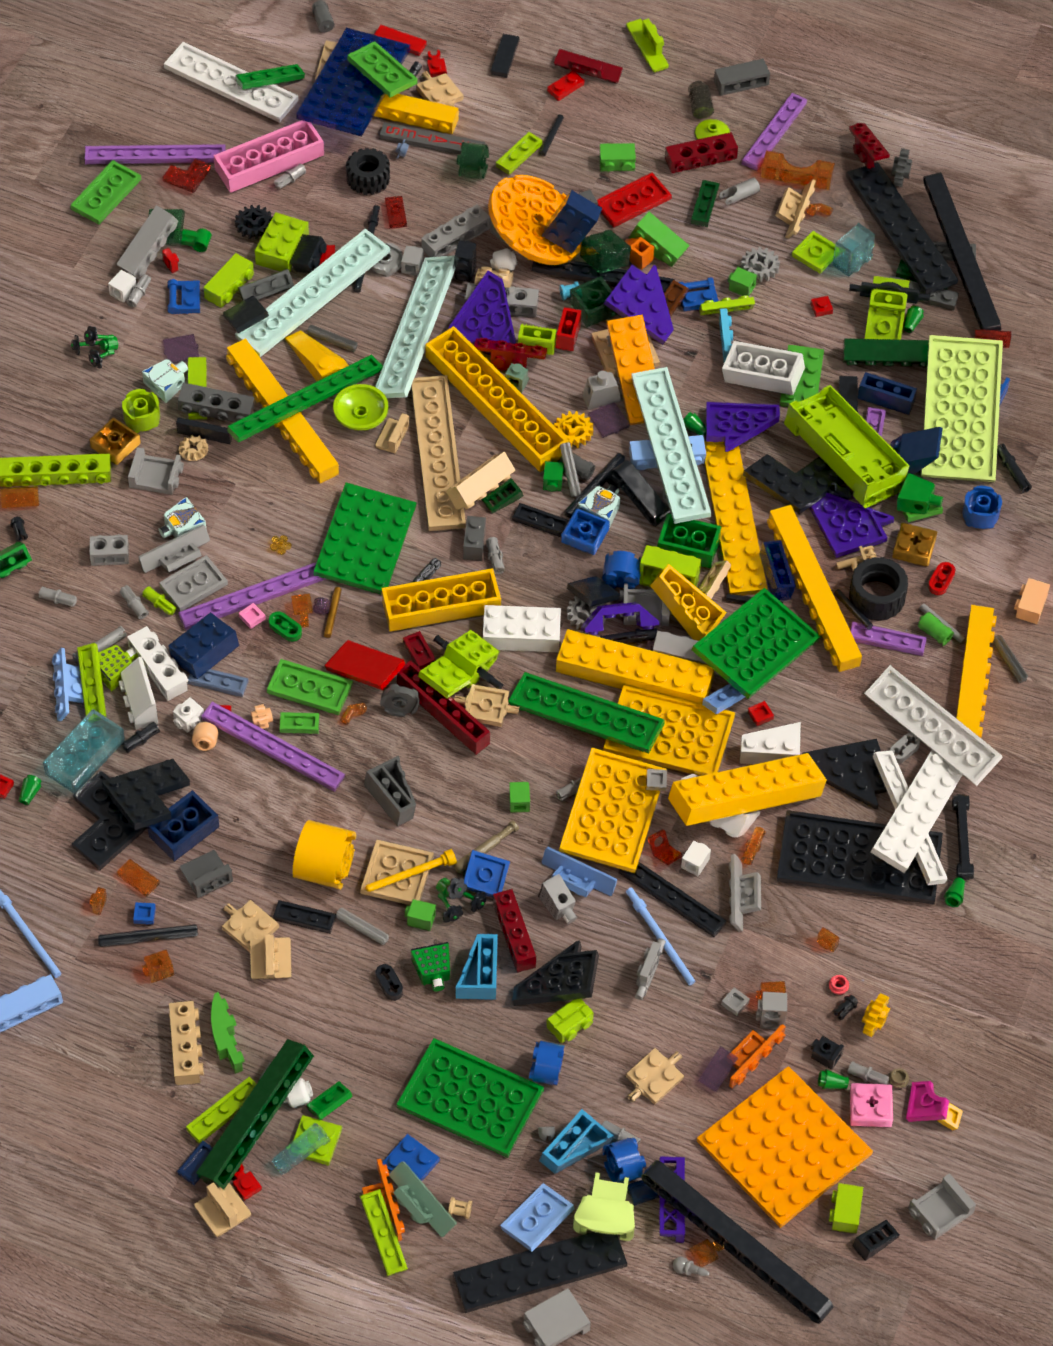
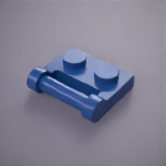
M713 277L702 281L678 282L689 289L708 287L706 290L688 292L681 301L683 311L698 310L700 305L707 300L719 301Z
M168 280V313H200V280ZM176 290H182V305L176 304Z

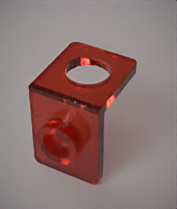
M664 829L648 837L653 856L665 865H670L683 856L681 852L669 844ZM662 837L663 841L661 845L655 846L654 842L656 838Z

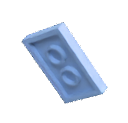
M543 1183L500 1226L505 1233L532 1252L574 1210V1205Z

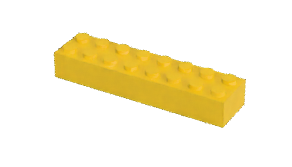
M569 629L566 631L556 659V672L619 689H622L623 685L699 704H702L703 699L709 695L714 679V669L709 665Z
M806 753L675 781L672 784L668 799L684 824L688 826L820 797L827 779L810 755Z

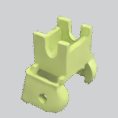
M596 1173L592 1195L582 1197L574 1215L573 1229L580 1234H586L587 1229L603 1234H620V1240L630 1241L634 1237L635 1223L634 1205L626 1201L629 1178L625 1177L624 1183L599 1180L600 1173Z

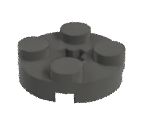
M391 684L388 689L383 691L380 705L385 707L384 711L393 716L404 717L405 713L410 712L412 715L419 708L418 691L400 687L397 684Z

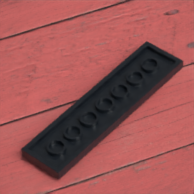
M591 1232L535 1248L532 1252L528 1250L453 1272V1276L465 1313L618 1270L627 1267V1261L617 1234Z

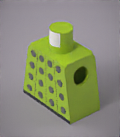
M114 645L98 652L101 678L111 692L119 686V681L122 680L121 672L134 659L138 658L134 648L123 652L118 645Z

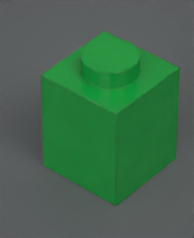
M545 461L543 490L551 492L562 490L564 463Z

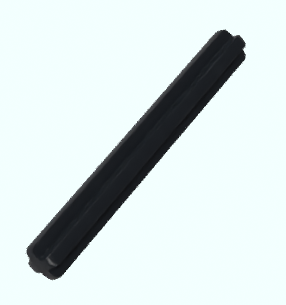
M617 453L565 510L566 517L571 519L575 510L578 509L579 502L593 489L604 485L611 470L625 461L624 455Z
M196 924L101 934L98 936L99 946L102 947L193 937L198 935V927Z

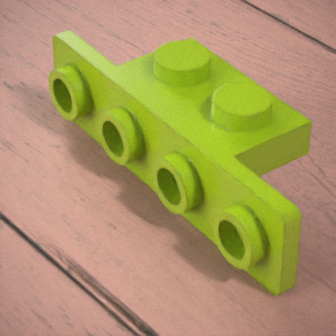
M648 18L643 21L642 19H637L626 23L628 31L652 71L657 72L667 69L669 64L662 54L664 40L662 36H659L656 26L651 23L650 19Z

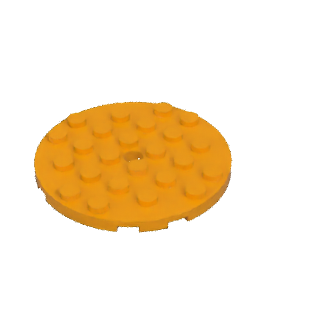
M515 175L513 178L506 177L492 190L488 202L491 221L501 238L516 252L531 261L546 265H560L573 260L583 248L586 237L571 254L542 236L548 220L567 196L564 193L561 195L553 189L554 185L533 176Z

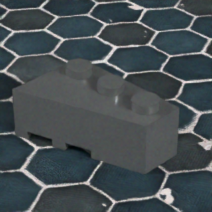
M399 756L366 771L364 786L398 827L413 819L416 803L410 786L405 779V772L401 768Z

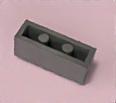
M764 59L715 69L714 83L720 96L767 86L770 81V72Z

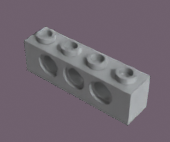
M467 283L465 303L477 287V285H474L475 283ZM513 286L505 288L510 315L536 317L539 289Z

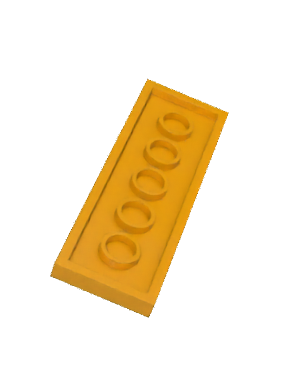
M643 315L608 320L607 328L629 426L645 423L631 378L632 373L655 369Z

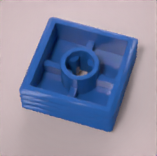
M576 509L561 534V542L595 555L609 531L610 521Z

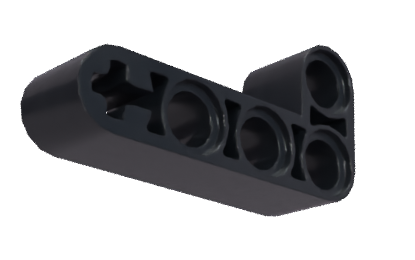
M625 460L611 470L607 476L609 486L614 485L618 489L622 488L652 526H658L665 521L667 513L671 514L665 503L630 461Z

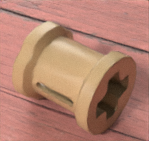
M451 1197L448 1213L451 1216H464L465 1219L469 1220L472 1201H458Z

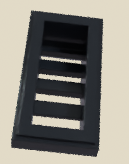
M885 1220L857 1236L852 1246L866 1261L896 1240L900 1234ZM882 1229L889 1235L888 1237L882 1232Z

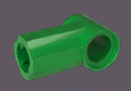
M176 228L174 243L192 246L198 252H205L212 234L203 228L197 231Z

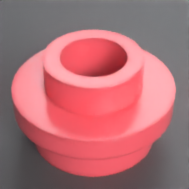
M836 975L830 979L829 989L834 994L842 995L848 991L849 982L843 975Z

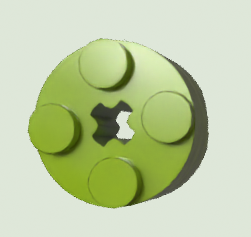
M145 389L130 391L124 401H122L125 424L136 433L157 427L160 420L157 396L153 392H146Z

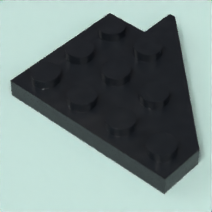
M877 739L802 753L810 755L827 779L826 783L873 809H878V801L875 794L886 793L887 789L873 759L875 752H881Z
M580 940L574 942L514 987L513 1005L520 1006L592 998L599 959L598 951L581 952L582 945Z

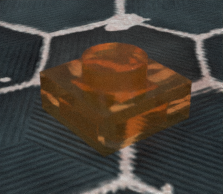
M98 887L96 893L91 895L90 905L94 914L101 915L107 900L105 888Z
M822 927L818 933L817 943L822 948L834 952L838 947L840 937Z

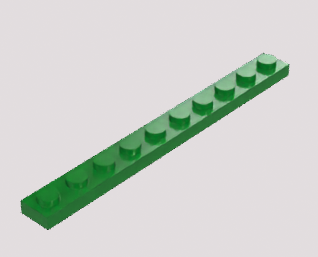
M371 354L229 425L227 431L239 443L341 392L346 387L355 385L382 371L383 365Z

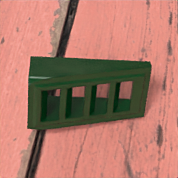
M510 478L481 500L493 514L519 500L524 495L513 479ZM499 496L502 501L499 502L496 497ZM493 500L496 505L492 506L489 501Z

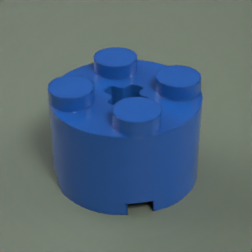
M976 486L970 492L968 491L962 510L965 524L978 529L993 528L999 519L1002 506L1001 496L989 486Z
M613 551V555L610 556L609 553L606 554L602 580L613 589L616 587L624 588V583L628 584V589H635L640 582L641 558L639 557L638 560L634 557L635 554L627 551Z
M545 1041L536 1042L532 1058L536 1059V1062L532 1063L529 1079H533L534 1082L557 1086L565 1045Z
M634 1137L603 1146L602 1154L607 1156V1161L604 1162V1165L612 1182L624 1183L625 1177L629 1178V1182L641 1178L643 1168L646 1167V1161L642 1155L640 1156L638 1144Z

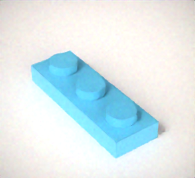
M720 309L719 325L723 360L725 363L732 347L733 330L729 329L732 325L731 316H728L727 309Z

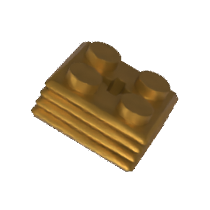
M115 418L109 420L89 439L90 447L99 454H110L111 462L115 465H118L141 443L138 433Z
M901 523L892 558L928 567L936 542L937 531Z

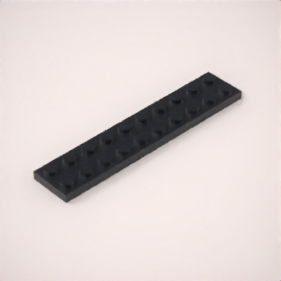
M875 162L872 168L863 166L848 171L846 173L847 179L923 292L929 294L957 284L958 278L880 164Z

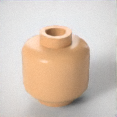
M209 722L198 723L194 727L192 735L193 745L202 751L213 749L216 746L218 729Z

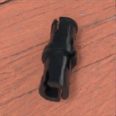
M152 722L142 730L135 731L134 735L121 742L124 745L122 747L129 753L140 744L144 745L149 738L160 732L159 727L155 722Z

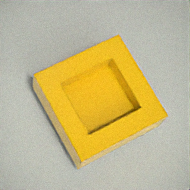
M949 1103L946 1120L937 1121L951 1130H957L963 1111Z

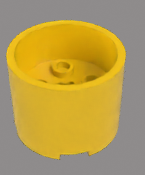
M308 820L301 831L293 861V877L342 889L343 883L341 881L348 877L355 849L352 840L356 839V832Z

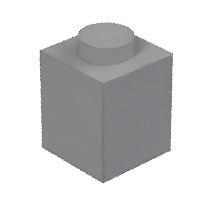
M406 245L401 261V273L419 275L424 260V248Z

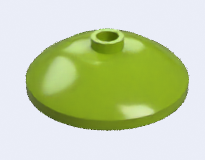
M366 384L352 385L343 389L336 396L333 404L334 415L343 426L349 429L369 430L385 420L388 414V400L384 393L374 386Z

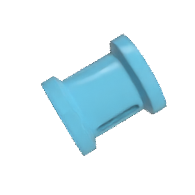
M578 281L566 286L563 284L559 285L563 301L573 296L581 297Z

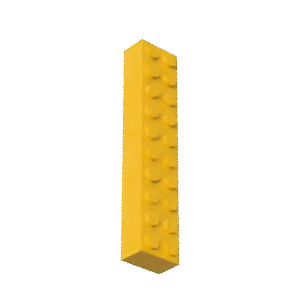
M454 326L425 344L426 358L443 375H447V379L539 472L544 470L545 461L557 462L562 456L560 444L569 442V440Z

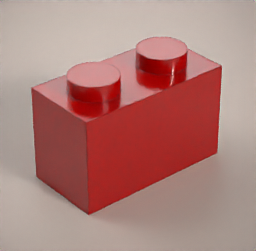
M564 307L556 334L557 349L574 351L581 326L582 310Z

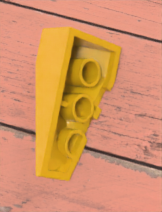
M301 330L285 337L286 342L316 381L349 366L342 357Z

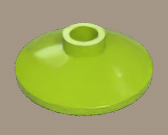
M707 119L697 125L695 136L698 140L729 133L730 130L720 120Z

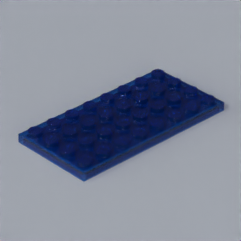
M346 28L296 113V119L362 137L385 93L347 60V55L375 41L402 65L410 51V45Z

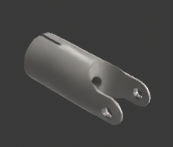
M753 177L720 192L719 197L731 196L725 201L727 205H730L760 192V186L756 178Z

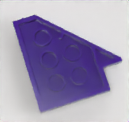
M631 265L606 299L604 305L623 318L643 315L647 334L663 345L674 328L657 267L653 265L646 275Z
M488 270L448 329L454 326L473 346L477 338H487L493 341L503 340L507 343L516 344L503 279ZM482 351L491 357V352Z
M706 402V441L725 442V452H729L778 423L780 407L779 405Z
M827 493L825 497L809 507L835 558L860 551L859 546L864 548L887 542L888 537L882 526L894 523V517L869 507L864 508L858 503Z

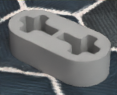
M907 733L890 748V751H893L894 754L895 752L899 753L902 751L901 755H894L898 764L903 763L919 749L920 740L912 733Z

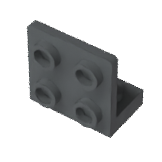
M215 850L180 866L181 872L197 898L233 882L231 867L229 864H223Z

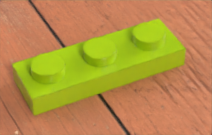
M528 132L496 162V167L510 175L542 146L543 140Z
M740 296L734 300L724 298L718 302L707 300L699 307L700 316L720 313V309H727V312L753 309L755 300L754 297L749 298V296Z

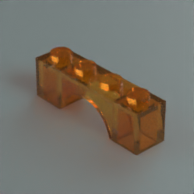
M766 150L761 177L806 186L813 179L816 181L815 188L830 190L835 163L817 160L811 166L796 167L786 161L783 153Z

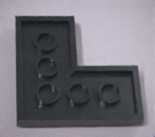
M766 454L743 472L745 478L784 505H791L794 512L799 515L829 493L828 487L831 483L835 482L838 485L844 483L820 457L795 473Z
M174 759L165 760L102 781V788L134 830L171 819V812L159 798V795L190 786V779Z
M102 771L98 772L73 794V799L97 818L98 821L72 843V847L99 870L103 869L147 829V827L134 830L102 788V781L110 779Z

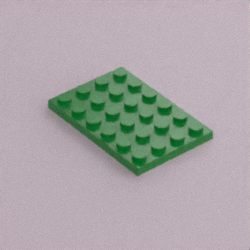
M346 482L313 575L382 595V588L389 587L417 502Z
M763 588L693 645L692 651L749 699L819 640L820 635L768 590Z
M433 1038L401 1095L397 1108L508 1158L544 1092V1087Z

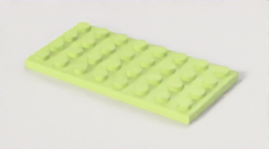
M929 336L924 430L935 427H942L943 430L939 458L921 469V477L995 482L1003 341Z

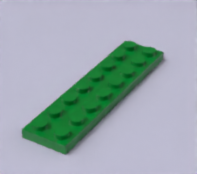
M524 672L508 701L509 705L520 707V710L648 754L665 724V720L527 672Z

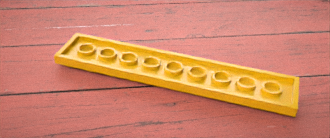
M704 441L706 450L704 465L716 525L722 526L719 542L723 561L727 560L731 564L726 576L729 594L755 595L763 588L766 590L768 588L746 478L743 476L744 468L740 448L737 446L729 452H725V442Z

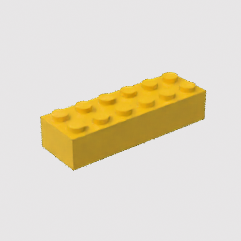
M493 568L382 588V603L389 632L484 615L485 605L501 606V597Z

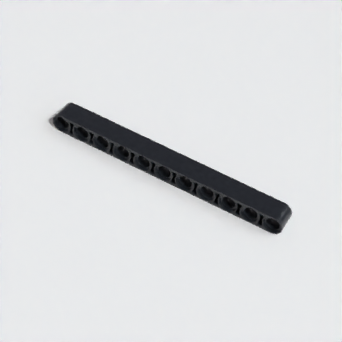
M938 172L923 176L925 189L981 333L987 335L1001 331L999 317L942 173Z
M655 1160L641 1175L643 1182L810 1320L820 1324L834 1307L833 1303L825 1295L661 1161Z

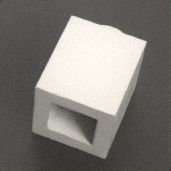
M120 270L108 283L109 294L124 303L130 296L132 287L136 285V278L131 273Z
M693 841L682 857L681 868L699 876L710 860L711 849L703 843Z

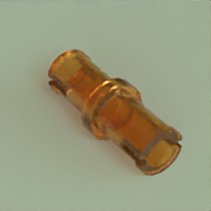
M761 827L754 828L751 838L745 844L746 849L741 857V861L746 865L753 864L756 853L761 849V842L766 834V831Z

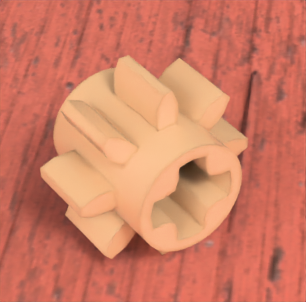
M264 704L255 706V711L251 712L253 724L258 725L262 729L269 728L268 723L273 722L271 709L265 708Z

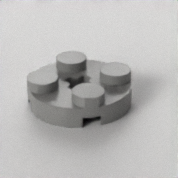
M385 243L390 247V253L383 258L389 257L388 260L381 259L371 267V270L389 277L401 268L403 255L398 246L392 243Z

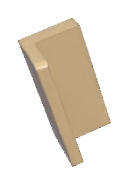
M402 413L399 421L389 418L375 444L376 448L396 454L409 428V415Z

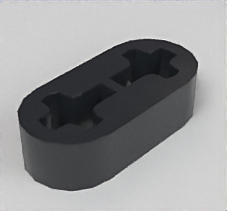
M388 964L378 966L376 969V980L385 996L392 1001L399 1000L403 995V986L394 969ZM381 972L388 974V980L384 975H381ZM390 985H392L395 990L397 989V993H394L390 990Z

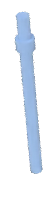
M629 888L626 893L633 902L632 906L636 912L642 915L656 938L666 941L663 948L688 985H693L695 979L646 909L647 905L643 899L638 897L633 888Z
M0 889V907L7 911L55 978L61 975L60 970L11 905L12 901L10 898L4 895Z

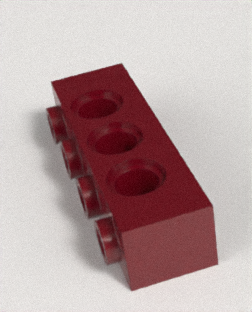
M732 132L665 147V160L671 174L737 159L738 146Z
M513 889L494 893L493 907L516 972L519 973L536 968V954Z

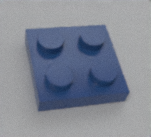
M472 850L464 876L467 890L475 893L484 891L485 896L492 898L494 893L502 892L510 861Z
M407 1134L385 1158L382 1164H386L388 1172L391 1173L400 1162L404 1161L417 1177L423 1181L438 1164L440 1157Z

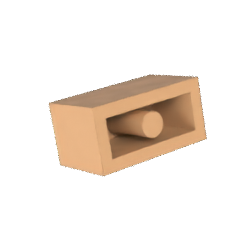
M1028 578L1027 584H1022L1019 595H1022L1021 600L1017 599L1014 610H1017L1016 618L1038 624L1048 596L1050 584Z

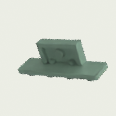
M404 1161L400 1162L391 1171L389 1176L398 1186L393 1192L397 1197L398 1203L407 1208L415 1222L419 1224L429 1222L441 1237H444L457 1224L452 1216Z

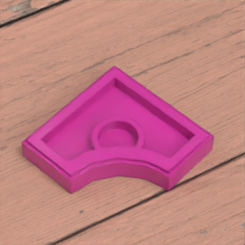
M931 1081L912 1082L906 1119L909 1122L946 1120L949 1100L935 1094L934 1084Z

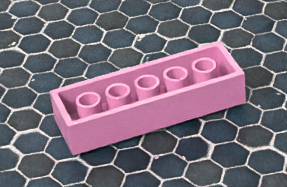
M306 118L214 155V166L221 180L231 193L294 168L300 163L304 164L324 156V141L310 120Z

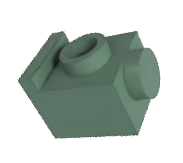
M511 363L505 378L521 393L529 381L528 369L524 368L521 364ZM513 379L518 380L519 384L512 382Z

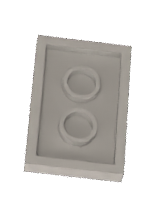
M207 555L159 582L160 588L180 612L228 585L227 579Z

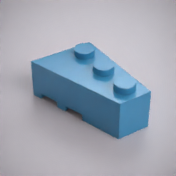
M477 934L469 953V958L462 970L460 980L456 985V999L496 1000L498 934Z
M581 1109L546 1148L539 1161L556 1174L603 1148L604 1145L610 1144L614 1135Z

